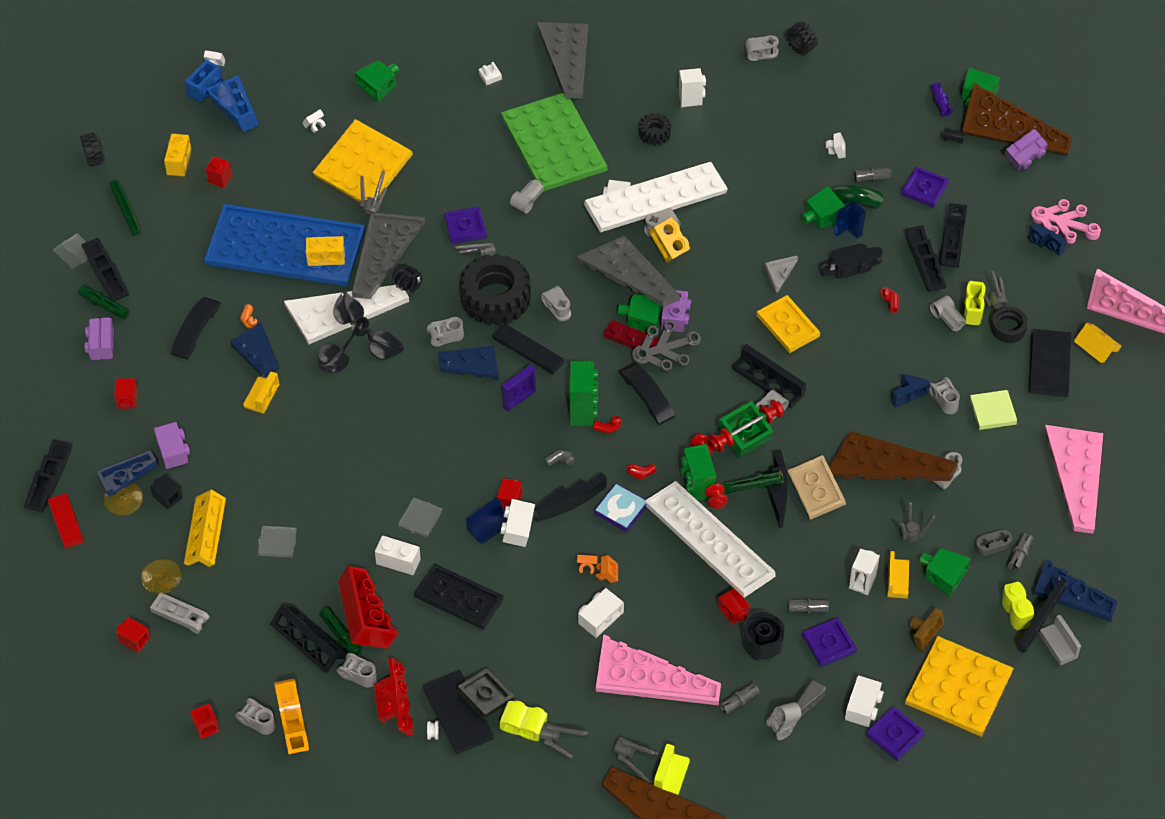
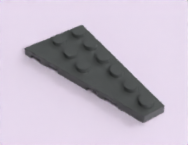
M537 22L538 31H540L541 39L544 41L547 54L560 81L564 97L583 99L588 24Z
M371 212L352 290L353 298L371 299L426 223L425 217Z
M625 236L577 256L578 263L589 265V269L602 272L603 276L624 287L626 285L631 287L632 291L636 293L641 292L646 295L647 299L662 307L680 300L678 292Z

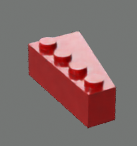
M348 566L339 579L338 584L351 643L388 649L397 637L398 632L396 628H392L390 624L391 618L389 614H385L382 608L383 602L381 598L376 596V588L367 570Z

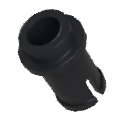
M950 127L944 128L942 138L945 141L948 139L963 144L965 132L952 130Z

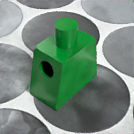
M376 61L355 72L356 84L379 102L396 86L395 74L399 72V68L395 63L386 66L381 61Z
M969 67L962 93V99L966 101L965 105L969 106L974 82L995 95L999 90L1001 78Z
M827 186L807 200L806 213L801 215V219L804 224L813 221L818 228H825L846 221L848 208Z
M633 295L630 305L619 304L618 315L628 316V326L646 332L650 326L658 328L662 306L647 299L646 295ZM649 330L651 334H656L654 330Z
M941 548L934 557L924 552L919 563L927 567L926 580L951 597L968 571L971 559Z

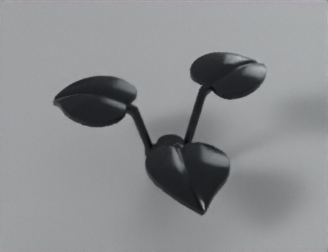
M344 291L334 304L333 316L340 324L350 323V325H353L352 334L341 350L335 344L323 345L317 356L318 367L329 373L344 370L349 363V357L343 352L355 335L361 337L367 334L369 341L372 342L370 344L371 353L382 360L390 359L403 352L404 347L395 336L384 330L375 331L372 338L370 334L371 329H368L370 322L364 317L363 306Z

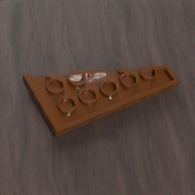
M974 82L962 132L971 136L1014 144L1031 130L1035 129L1047 142V152L1068 156L1071 136L1045 124L1043 120L1029 115L1025 110L1005 99L1002 100L991 91H986Z
M849 431L829 468L833 477L844 476V479H852V477H863L864 479L895 480V478L913 480V478H925L926 481H951L958 464L956 461Z

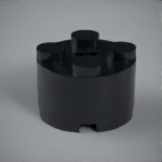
M758 612L748 618L743 630V646L752 659H770L781 653L785 632L781 619L777 616L769 615L768 612Z

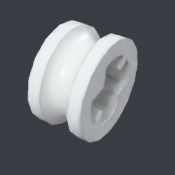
M428 721V740H431V738L438 740V721H435V723Z

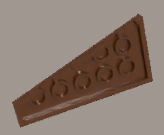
M611 767L603 782V788L619 803H623L631 810V813L636 818L726 819V817L614 767Z

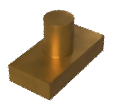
M935 608L926 621L916 617L911 620L910 628L917 631L914 635L916 649L923 652L945 624L943 611Z

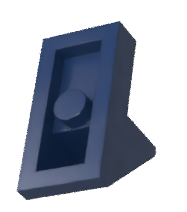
M902 374V387L893 391L891 403L897 408L928 395L930 382L922 378Z

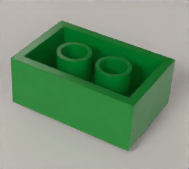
M571 361L570 426H593L594 418L597 419L598 369H594V361Z

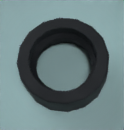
M1002 307L995 311L992 317L991 332L994 337L1002 342H1017L1026 333L1028 319L1025 313L1018 308ZM1003 319H1012L1020 325V328L1013 331L1006 330L999 326L998 322Z

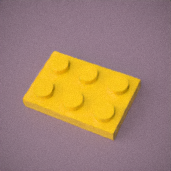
M788 295L757 311V317L789 353L820 337V331Z

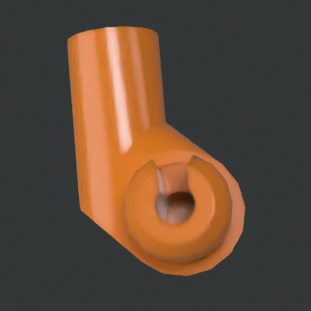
M249 304L244 306L240 317L241 322L246 328H252L257 324V319H253V316H251L254 308Z

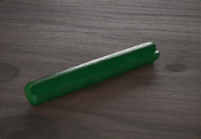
M115 179L110 182V187L132 235L136 236L141 233L140 225L119 180Z

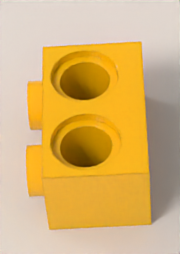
M171 134L164 160L167 175L185 176L192 150L189 135Z
M672 217L648 231L666 262L671 261L690 249L687 238L682 235L679 224ZM664 227L668 229L669 235L664 233ZM673 243L678 246V251L673 248Z
M343 236L306 238L308 266L345 265Z

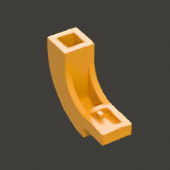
M295 678L275 682L274 685L288 753L293 754L307 751L309 746Z

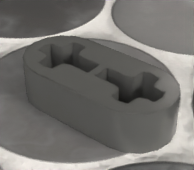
M999 530L980 536L977 539L975 549L978 554L983 556L1006 550L1011 546L1012 534L1007 530Z

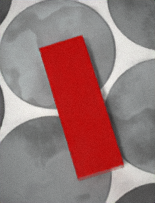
M67 493L48 499L64 548L84 543Z

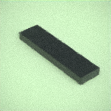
M505 323L493 334L494 340L552 375L564 363V358Z
M1062 579L1058 581L1020 640L1018 650L1022 653L1027 651L1065 592L1066 581Z

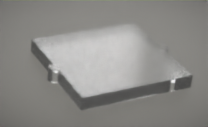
M75 234L68 240H64L62 244L53 249V252L72 270L88 260L81 247V244L86 241L78 234Z
M413 498L398 526L410 530L411 533L415 532L428 537L443 509L430 504L429 501L424 502Z
M262 526L261 537L258 539V556L293 558L294 545L297 544L295 540L297 528Z

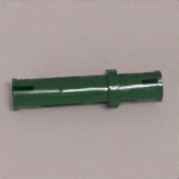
M82 285L78 291V294L90 300L91 304L106 309L122 320H125L130 314L128 308L103 296V293L100 291H94L86 285Z
M781 471L769 474L759 473L758 476L724 482V489L727 494L759 487L764 489L769 485L783 483V474Z
M323 608L319 616L322 617L337 637L339 645L344 647L348 653L359 656L362 653V649L357 644L351 643L349 632L344 628L331 608Z

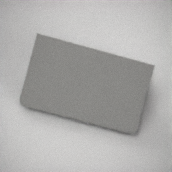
M1058 615L1055 618L1054 624L1041 629L1039 635L1061 666L1078 658L1081 645L1062 616Z

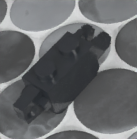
M862 243L837 249L832 252L830 260L819 264V270L823 277L835 275L836 279L866 273L871 270L872 266L882 262L881 255H883V249L880 247L867 248Z

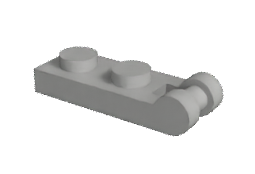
M161 592L150 607L152 613L189 628L196 634L200 633L202 624L206 623L210 617L206 612ZM193 616L197 618L195 621L191 620Z

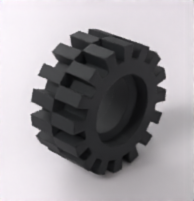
M796 22L786 30L785 34L786 40L790 42L788 43L789 46H792V50H796V53H800V55L808 54L818 45V38L815 37L816 33H813V29H810L808 24L805 25V22Z
M651 113L650 116L646 114L645 118L642 117L639 122L640 139L644 143L647 142V145L653 143V146H656V143L659 146L662 145V142L666 143L671 135V122H669V118H665L663 114L660 116V113L656 115ZM653 127H656V128H660L661 130H660V131H651V130H649V129H650V128H653Z
M91 132L81 135L80 139L89 167L104 163L95 133Z

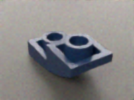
M1035 224L1030 226L1028 238L1031 242L1040 248L1047 245L1057 255L1064 253L1067 241L1063 237L1045 227Z

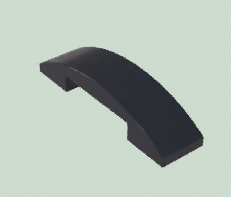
M949 203L941 257L942 266L959 268L968 205Z
M203 297L195 304L177 334L171 355L187 360L190 358L196 348L197 338L209 318H213L221 306L220 301Z
M634 362L618 370V373L628 386L632 385L649 407V413L658 425L675 417L663 392L641 366Z

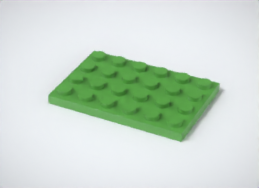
M563 93L501 112V117L533 178L540 181L541 185L544 186V191L607 171V164L570 98L564 97Z

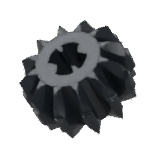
M406 263L398 264L390 276L391 283L396 285V288L407 293H414L420 287L423 280L422 274L416 268L408 266Z

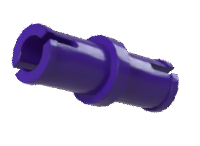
M937 82L932 84L930 88L935 96L934 101L939 106L942 116L945 117V114L946 116L951 115L953 111L948 102L949 98L944 93L941 83L938 82V85Z

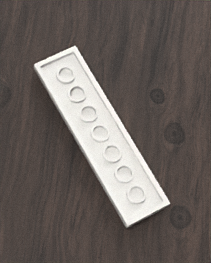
M708 162L587 199L584 205L599 231L603 232L645 219L648 214L667 208L674 210L725 194L728 188L713 164Z
M676 481L645 500L646 507L744 598L776 577L775 571Z

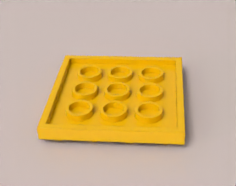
M355 119L313 171V174L320 180L361 202L360 176H364L365 200H367V197L374 198L381 172L385 171L378 195L379 198L384 187H388L413 153L408 148Z
M937 636L905 704L982 737L1009 681L1013 668Z

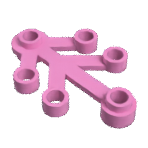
M1062 199L1058 205L1049 208L1039 206L1032 210L1031 216L1034 222L1043 224L1045 228L1057 234L1060 229L1067 243H1074L1077 237L1076 233L1070 231L1068 227L1084 231L1086 237L1090 240H1096L1100 236L1101 229L1098 224L1091 223L1086 225L1070 220L1086 215L1087 207L1084 205H1078L1076 210L1059 216L1054 215V213L1059 211L1066 212L1069 209V201ZM1050 221L1056 223L1057 226L1051 225Z

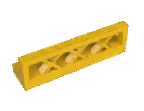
M212 489L197 496L195 499L184 564L187 566L198 561L208 567L215 564L226 498Z

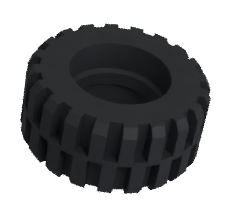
M490 254L484 255V258L479 257L474 260V263H469L461 274L459 285L462 307L471 318L475 317V321L485 322V325L496 324L498 326L501 323H511L512 319L517 320L521 317V314L526 312L531 301L530 276L524 265H520L518 260H512L507 255L504 257L500 256V254H495V256H490ZM491 284H502L510 288L508 292L496 296L487 295L480 291L485 286Z

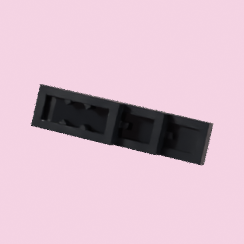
M924 226L905 229L904 232L915 264L928 292L946 288L937 254L933 251L930 239H927Z
M99 238L81 244L91 267L108 297L112 301H116L128 296L129 293Z
M52 440L47 455H44L39 471L35 472L24 508L43 513L48 504V499L52 497L73 447L71 443Z
M781 449L773 451L774 468H771V473L781 471L784 482L769 485L768 496L778 526L783 528L787 507L788 481Z
M601 472L588 484L581 479L569 490H566L563 486L560 487L534 509V520L539 522L556 517L587 502L607 488V477Z

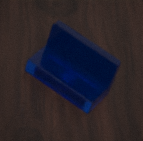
M854 201L838 210L834 234L839 236L846 230H849L856 238L863 235L866 212Z
M498 498L466 519L467 530L480 544H484L500 533L502 523L507 521V518L504 517L502 502Z

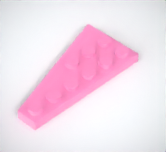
M1097 269L1087 309L1165 334V306Z
M1045 425V434L1048 437L1049 448L1053 454V462L1060 485H1062L1063 496L1068 506V514L1073 531L1093 534L1103 433Z
M603 635L596 692L719 705L721 683L700 674H692L681 666H673L668 664L669 661L640 649H632L621 641L618 643L611 640L609 636Z

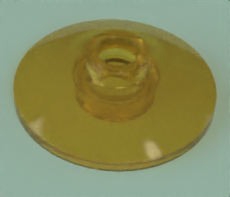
M134 483L126 486L111 497H108L106 493L104 495L106 509L112 514L119 516L132 514L139 509L143 502V493L140 487Z
M159 559L149 563L141 575L144 587L153 593H166L178 586L182 578L180 567L168 559Z

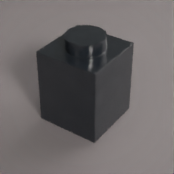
M165 474L155 479L150 485L152 496L167 510L183 498L180 487Z

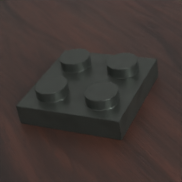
M488 668L460 684L456 689V692L482 719L504 707L508 701H513L514 695Z

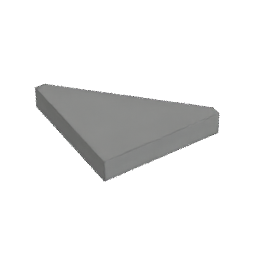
M797 255L765 263V269L775 293L779 292L798 262Z

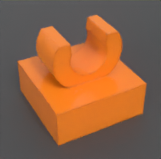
M577 555V563H582L579 567V572L583 573L584 566H589L591 568L590 574H593L595 571L593 564H598V556Z
M609 555L601 557V563L596 565V568L601 572L595 574V576L599 580L607 579L610 583L617 582L618 564Z

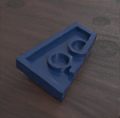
M261 322L230 341L231 346L263 378L267 377L270 372H275L279 369L278 362Z
M494 346L438 352L440 372L458 375L466 373L473 374L478 378L487 376L492 377V380H499Z
M150 450L96 471L107 496L111 497L158 467V464Z

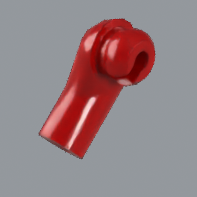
M887 287L882 288L880 295L890 304V312H898V294Z
M613 416L608 423L595 421L593 430L607 434L620 429L622 425L621 418Z
M652 463L646 467L629 464L626 468L630 476L640 480L657 472L656 467Z

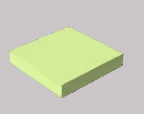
M1008 390L970 395V402L979 430L1017 425V418Z

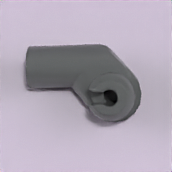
M559 449L547 456L545 460L549 466L557 461L565 462L566 465H572L575 458L570 451Z

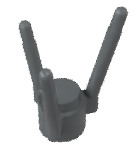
M385 171L381 172L374 198L367 197V200H365L364 176H360V207H363V212L371 215V212H379L381 202L387 191V187H384L378 199Z
M493 242L455 246V249H465L459 250V254L478 251L480 258H483L484 255L490 254V256H495L496 254Z
M992 270L991 276L996 291L990 294V299L985 295L984 300L989 308L993 307L994 310L1006 307L1008 302L1005 297L1002 277H999L998 286L995 273Z
M909 502L907 524L904 525L903 522L900 524L903 534L902 539L914 542L919 537H923L924 532L933 522L935 516L932 515L922 529H920L917 523L912 522V503Z
M545 722L540 732V738L545 740L544 744L551 746L570 759L573 758L572 754L553 743V741H558L561 732L585 736L588 735V731L559 727Z
M621 737L614 748V752L619 754L617 759L623 761L645 782L651 783L626 757L631 758L635 750L651 755H658V752L634 744Z

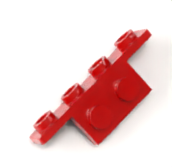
M390 658L388 659L390 677L374 684L378 718L384 723L397 717L399 731L412 736L413 721L410 715L411 706L407 696L408 687L404 677L405 668L401 662Z

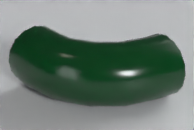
M837 185L833 189V192L842 203L860 204L872 209L879 208L883 203V194L871 188L856 185Z

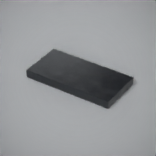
M1033 329L1030 393L1068 397L1071 332Z
M433 564L414 593L415 598L483 630L504 600L503 595L437 564Z
M460 670L423 685V690L456 755L494 739L486 719H482L456 692L457 687L466 681Z

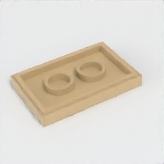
M823 455L787 470L810 520L846 505V501Z

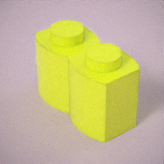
M970 281L967 285L963 318L966 320L965 324L980 325L985 305V285L983 282Z
M1020 582L1005 585L1002 605L1006 612L1009 613L1011 625L1017 631L1029 628L1032 623L1034 609L1031 602L1026 599V591Z
M508 701L500 720V729L533 741H539L542 726L547 722V713L539 707H527L521 701Z

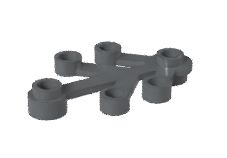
M668 320L664 324V331L657 346L649 348L652 339L659 332L656 326H650L646 331L647 336L642 346H637L632 352V358L636 363L646 364L648 362L660 368L663 372H669L672 368L670 360L677 362L681 367L687 366L690 361L688 355H678L670 350L685 345L695 348L699 345L701 336L699 333L691 331L684 338L666 343L670 334L676 328L675 322ZM670 324L673 328L668 329L667 325ZM649 330H654L656 334H651ZM691 336H695L697 340H692ZM639 352H643L645 356L641 357ZM660 354L670 360L661 361L654 357V355ZM680 359H686V363L681 362ZM663 364H668L669 368H665Z

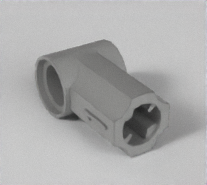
M536 179L531 180L521 192L517 191L513 194L510 205L527 214L532 209L534 201L544 191V186Z
M946 295L930 304V310L934 317L941 318L952 331L957 332L965 325L966 320L955 309L954 302L949 296Z

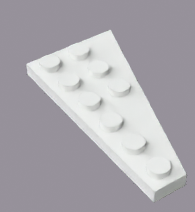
M396 285L379 287L371 299L354 298L363 306L364 317L367 319L409 302L407 293L396 288ZM352 291L347 292L352 297ZM341 293L284 301L285 307L308 345L353 326L350 323L340 324L333 316L334 304Z

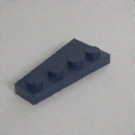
M1048 559L1046 560L1034 595L1048 599L1058 581L1062 579L1067 582V586L1058 601L1059 604L1111 622L1118 601L1096 588H1090L1083 580L1075 579L1068 574V571L1063 568L1059 569L1052 565L1053 562Z

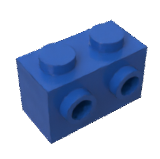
M205 60L185 80L187 96L200 103L209 97L206 88L223 81L220 66Z

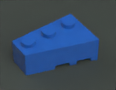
M239 76L206 88L211 102L243 132L259 126Z

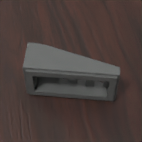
M814 680L809 683L797 702L801 709V717L825 697L826 687Z

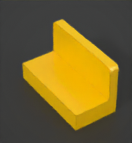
M1090 323L1085 324L1074 340L1076 344L1101 363L1106 361L1111 352H1118L1121 348L1119 343L1097 326Z
M270 372L267 379L263 377L256 379L243 404L244 408L265 413L279 386L278 373Z
M891 551L888 565L887 597L907 599L909 560L894 559L895 551Z

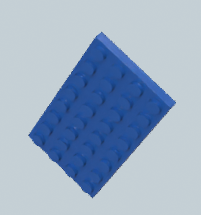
M224 204L204 262L205 265L348 287L365 233V225ZM343 236L345 265L308 266L306 238Z

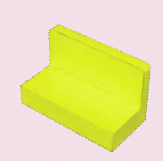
M666 744L654 779V786L678 796L690 759L674 754L675 746Z

